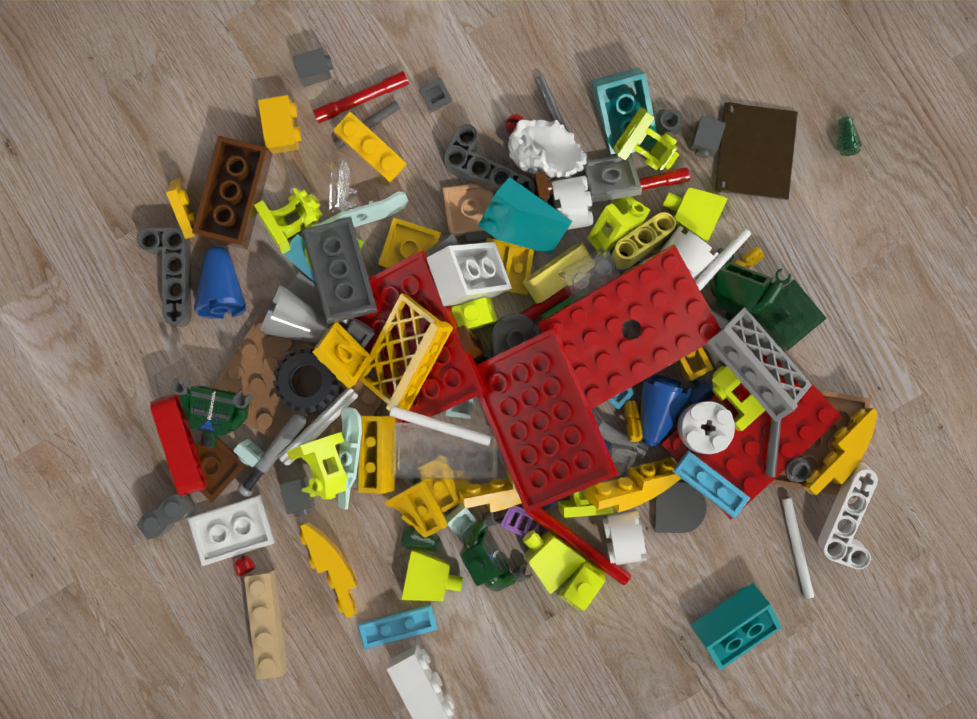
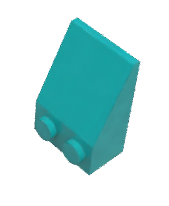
M639 67L591 80L594 99L610 157L618 156L613 151V147L640 107L653 115L646 74ZM653 120L649 128L657 132L655 120ZM647 134L639 146L644 149L654 147L658 140Z
M509 177L495 193L478 226L500 241L552 254L572 221Z

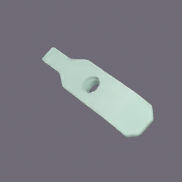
M396 192L378 202L371 200L368 205L358 206L348 211L342 209L335 216L311 227L347 218H352L354 227L390 217L403 210L409 201L404 192Z
M344 407L341 411L342 436L345 442L340 443L338 456L343 470L346 472L347 480L346 491L338 493L337 507L348 509L350 488L357 475L362 424L361 416L355 408Z

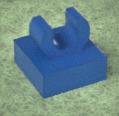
M694 379L692 382L697 389L690 395L688 401L690 405L706 402L714 395L712 386L706 381L701 384L698 380Z

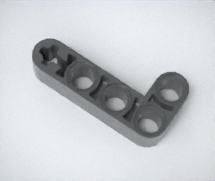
M463 124L458 127L444 155L446 169L449 173L470 183L477 184L494 194L502 186L496 184L495 180L498 177H504L505 179L510 177L535 195L536 188L533 180L475 153L478 146V132L473 125ZM464 135H469L473 137V140L466 143L461 141V138ZM456 156L462 159V162L459 164H452L450 162V159ZM475 167H482L485 172L481 175H476L472 170Z
M174 227L142 229L136 239L138 246L151 254H162L163 319L169 325L185 327L189 324L192 317L190 238L185 239L183 232ZM155 235V244L148 247L147 239ZM180 235V244L172 246L173 237ZM180 259L181 268L178 271H173V262ZM180 284L182 291L180 295L174 297L172 289L175 285ZM173 301L179 302V303L182 302V304L176 303V305H174V304H172V302H173ZM178 311L181 312V317L173 318V314H177Z

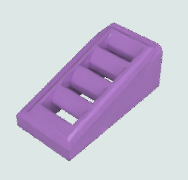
M515 505L507 509L500 526L525 537L534 519L526 514L524 508ZM515 512H519L520 514L515 525H511L510 522ZM524 516H527L529 519L524 529H519ZM537 523L534 531L537 534L539 533V530L542 526L539 523ZM545 529L543 536H544L547 532H549V530Z

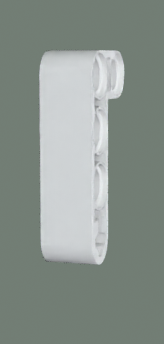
M859 462L852 474L842 484L818 539L819 547L828 559L859 570L864 569L870 564L871 555L859 540L854 539V535L878 483L876 473L865 463ZM858 496L856 502L847 504L850 497ZM848 519L844 526L837 527L839 521ZM838 542L835 548L827 549L830 543ZM855 551H861L859 556L851 558Z

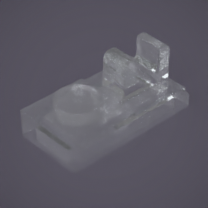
M339 158L331 162L329 211L331 212L341 209L351 210L357 207V204L350 203L348 200L349 195L354 196L357 194L356 189L348 188L352 177L350 159Z

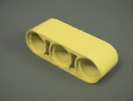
M666 212L659 213L620 239L610 257L612 265L617 269L625 270L667 242L676 226L674 217ZM658 226H662L666 230H661ZM639 239H644L647 243H642ZM620 252H625L629 257L621 255Z
M580 242L532 273L528 281L526 279L523 280V284L535 303L538 304L590 270L595 265V262L584 244Z

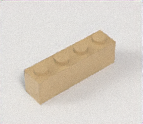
M275 569L252 572L244 576L256 678L261 680L282 677L287 671V661Z

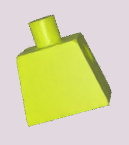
M688 188L682 198L669 192L662 206L675 211L673 215L676 220L675 227L682 226V232L687 234L690 231L707 243L728 198Z
M488 297L450 308L458 326L464 325L471 331L493 325L498 320L492 299Z
M532 530L523 538V542L530 548L524 554V557L550 594L586 561L580 553L550 531L543 537H540Z
M412 549L402 600L443 601L446 589L461 592L463 577L449 574L450 562L423 551Z
M585 557L586 561L569 577L557 594L558 597L578 611L586 610L605 582V572Z

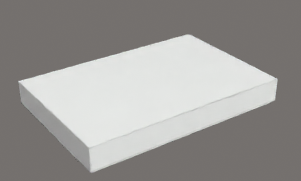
M262 495L187 518L202 566L276 543Z

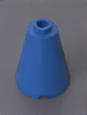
M211 247L204 254L194 304V312L198 311V316L223 319L224 314L232 313V317H236L246 311V303L230 252L223 247Z
M654 374L653 379L648 377L642 381L640 421L644 443L657 446L658 443H662L666 439L692 394L693 388L687 385L686 389L680 387L682 382Z

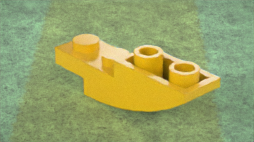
M874 408L859 409L851 417L853 421L847 427H841L834 434L835 439L830 444L837 452L833 451L828 454L823 460L825 464L819 470L815 469L810 473V476L806 479L807 482L802 486L809 494L817 495L831 480L836 484H843L852 474L865 454L872 438L877 418V411Z
M668 458L629 468L628 477L598 483L586 488L584 496L598 510L612 506L619 513L634 508L655 498L681 479L672 471L677 463L673 459Z
M506 470L507 480L495 479L488 484H470L465 488L458 489L459 498L464 508L486 504L492 513L513 507L522 502L508 470Z
M309 522L302 524L299 537L304 546L307 545L310 551L308 560L311 568L316 569L318 574L328 570L329 574L326 575L327 582L331 590L335 589L338 598L335 601L339 612H344L346 618L356 615L358 608L350 589L356 587L359 583L353 569L340 549L327 535Z

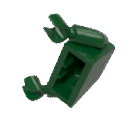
M719 248L716 252L720 254L724 249ZM733 254L710 279L709 284L713 297L716 298V307L726 311L725 318L730 321L744 307L751 315L760 314L770 307L781 292V286L790 282L791 273L786 280H780L778 276L783 269H778L775 273L776 281L772 282V277L732 263Z

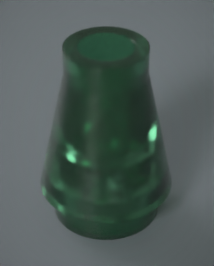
M844 117L839 119L837 150L840 151L841 156L858 154L862 142L854 125L853 118Z
M405 526L400 545L406 547V550L436 552L440 538L433 535L424 538L416 531L414 526Z

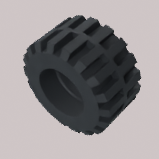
M314 349L294 350L295 352L286 354V358L279 361L278 370L274 371L276 381H273V386L277 389L275 393L277 397L282 399L281 402L290 407L289 409L303 413L322 411L333 402L335 397H338L341 381L336 378L325 364L318 360L317 356L312 352ZM304 366L317 368L322 377L320 389L311 396L299 394L294 386V377L297 371Z

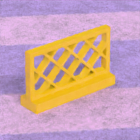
M401 293L370 353L372 358L359 377V380L388 404L386 409L391 411L392 406L409 411L454 327L447 322H441L407 294ZM405 303L410 306L411 318H403L402 309ZM425 318L431 324L426 333L421 334L419 319ZM412 321L415 335L407 337L405 323ZM398 325L400 339L393 341L391 330L393 326ZM416 339L417 350L415 354L410 355L408 341ZM401 343L403 357H395L393 344ZM387 346L389 360L382 362L380 351L383 347ZM404 360L406 371L403 376H399L397 362ZM390 364L392 378L385 380L382 365ZM373 367H376L377 382H373L367 377ZM393 381L395 392L391 397L387 394L386 383Z

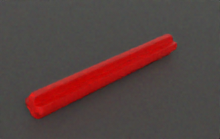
M540 507L526 513L620 584L626 585L630 580L631 574L616 565V563H610V558Z

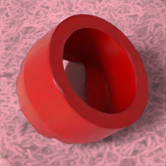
M518 114L510 115L505 122L506 131L512 134L517 124H509V121L519 122L524 120L523 117Z
M241 555V559L237 557L233 563L237 577L245 575L256 568L253 560L246 555Z

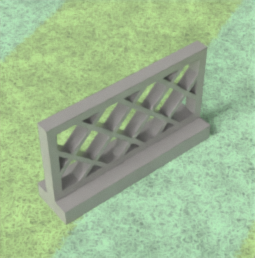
M745 307L707 342L775 422L793 412L798 407L797 403L812 386ZM742 319L747 323L749 329L743 327ZM745 335L750 336L752 344L746 343ZM759 339L765 344V348L760 347ZM762 355L767 356L769 364L763 363ZM776 359L780 361L782 368L777 367ZM779 374L785 377L786 384L780 382ZM793 378L799 383L801 388L794 386Z

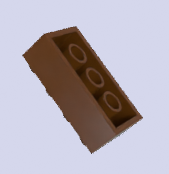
M218 135L192 231L194 235L202 239L248 249L257 216L254 205L261 200L273 155L267 147Z

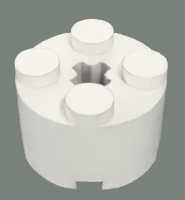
M586 176L553 181V193L551 195L554 209L572 221L567 230L593 226L592 211H588L592 206L590 191H587Z
M679 226L661 251L674 244L693 279L696 280L719 254L716 252L712 255L710 253L711 246L690 231L685 235L681 232L683 227Z
M698 402L682 412L678 420L677 430L682 442L690 450L697 453L714 454L728 447L734 436L735 424L731 412L724 406L715 402ZM707 423L711 429L705 433V430L701 429V425Z
M638 510L607 514V518H603L606 539L611 538V542L607 543L610 563L622 565L647 561L642 526L639 525L638 520L640 518Z

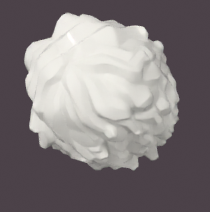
M520 120L509 137V157L521 170L527 171L530 174L546 172V177L550 179L570 178L577 171H582L584 169L583 165L587 163L586 153L580 148V144L575 142L574 134L568 132L563 124L560 125L558 120L552 122L545 120Z

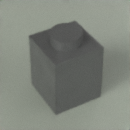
M322 48L293 56L300 81L304 87L332 79L330 70L334 69L330 55H324Z
M701 116L697 122L689 150L694 151V154L701 158L713 157L718 151L726 123Z
M308 477L279 485L287 514L294 513L295 517L310 513L309 508L315 506L314 499L310 497V493L302 492L303 488L309 486Z

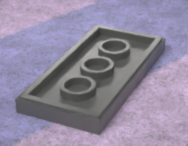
M352 218L302 229L327 325L377 312Z

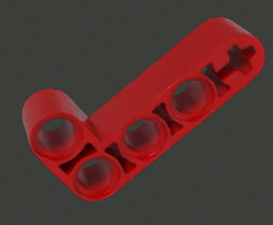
M174 393L151 401V413L178 494L184 496L206 489L205 474L178 395Z

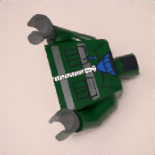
M175 378L171 385V390L178 395L180 405L190 428L202 431L200 442L202 446L215 447L217 435H227L232 431H236L248 418L249 402L253 398L251 393L244 398L245 395L241 394V389L237 393L201 385L192 386L189 389L190 379L185 378L182 384L178 382V378Z
M487 511L482 515V520H478L464 532L460 557L476 586L484 584L488 589L497 592L515 584L516 581H525L532 576V573L529 575L523 573V568L527 566L526 563L513 569L512 573L510 572L487 526L490 527L501 523L502 517L494 519V512Z

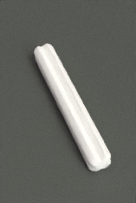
M346 388L279 455V459L285 465H290L294 460L290 461L287 451L314 441L341 414L343 408L348 407L358 397V394L352 388Z

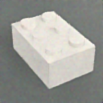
M495 242L448 246L427 257L430 272L433 275L443 306L463 304L483 297L492 299L512 289Z
M415 645L390 659L387 671L412 719H452L454 715L453 709L455 708L448 694L444 696L440 687L443 685L436 671L432 673L429 667L431 661L425 649L420 650L418 645Z

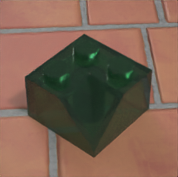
M795 279L782 286L781 292L770 307L760 314L752 315L783 352L791 349L827 319Z

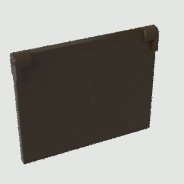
M725 102L723 122L726 125L720 142L715 191L788 200L798 112Z

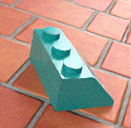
M754 583L741 588L737 594L727 601L719 603L715 609L706 615L700 616L690 625L720 671L782 629L771 604Z

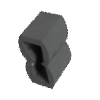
M179 494L172 495L166 498L159 505L158 509L143 515L138 521L137 526L146 539H153L166 534L173 528L176 522L189 517L196 509V505L188 494L184 496Z

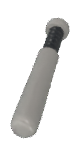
M295 413L292 415L256 464V469H254L244 483L239 484L237 489L242 495L249 497L252 494V488L257 481H259L264 473L268 472L279 458V455L305 426L306 418L302 414Z

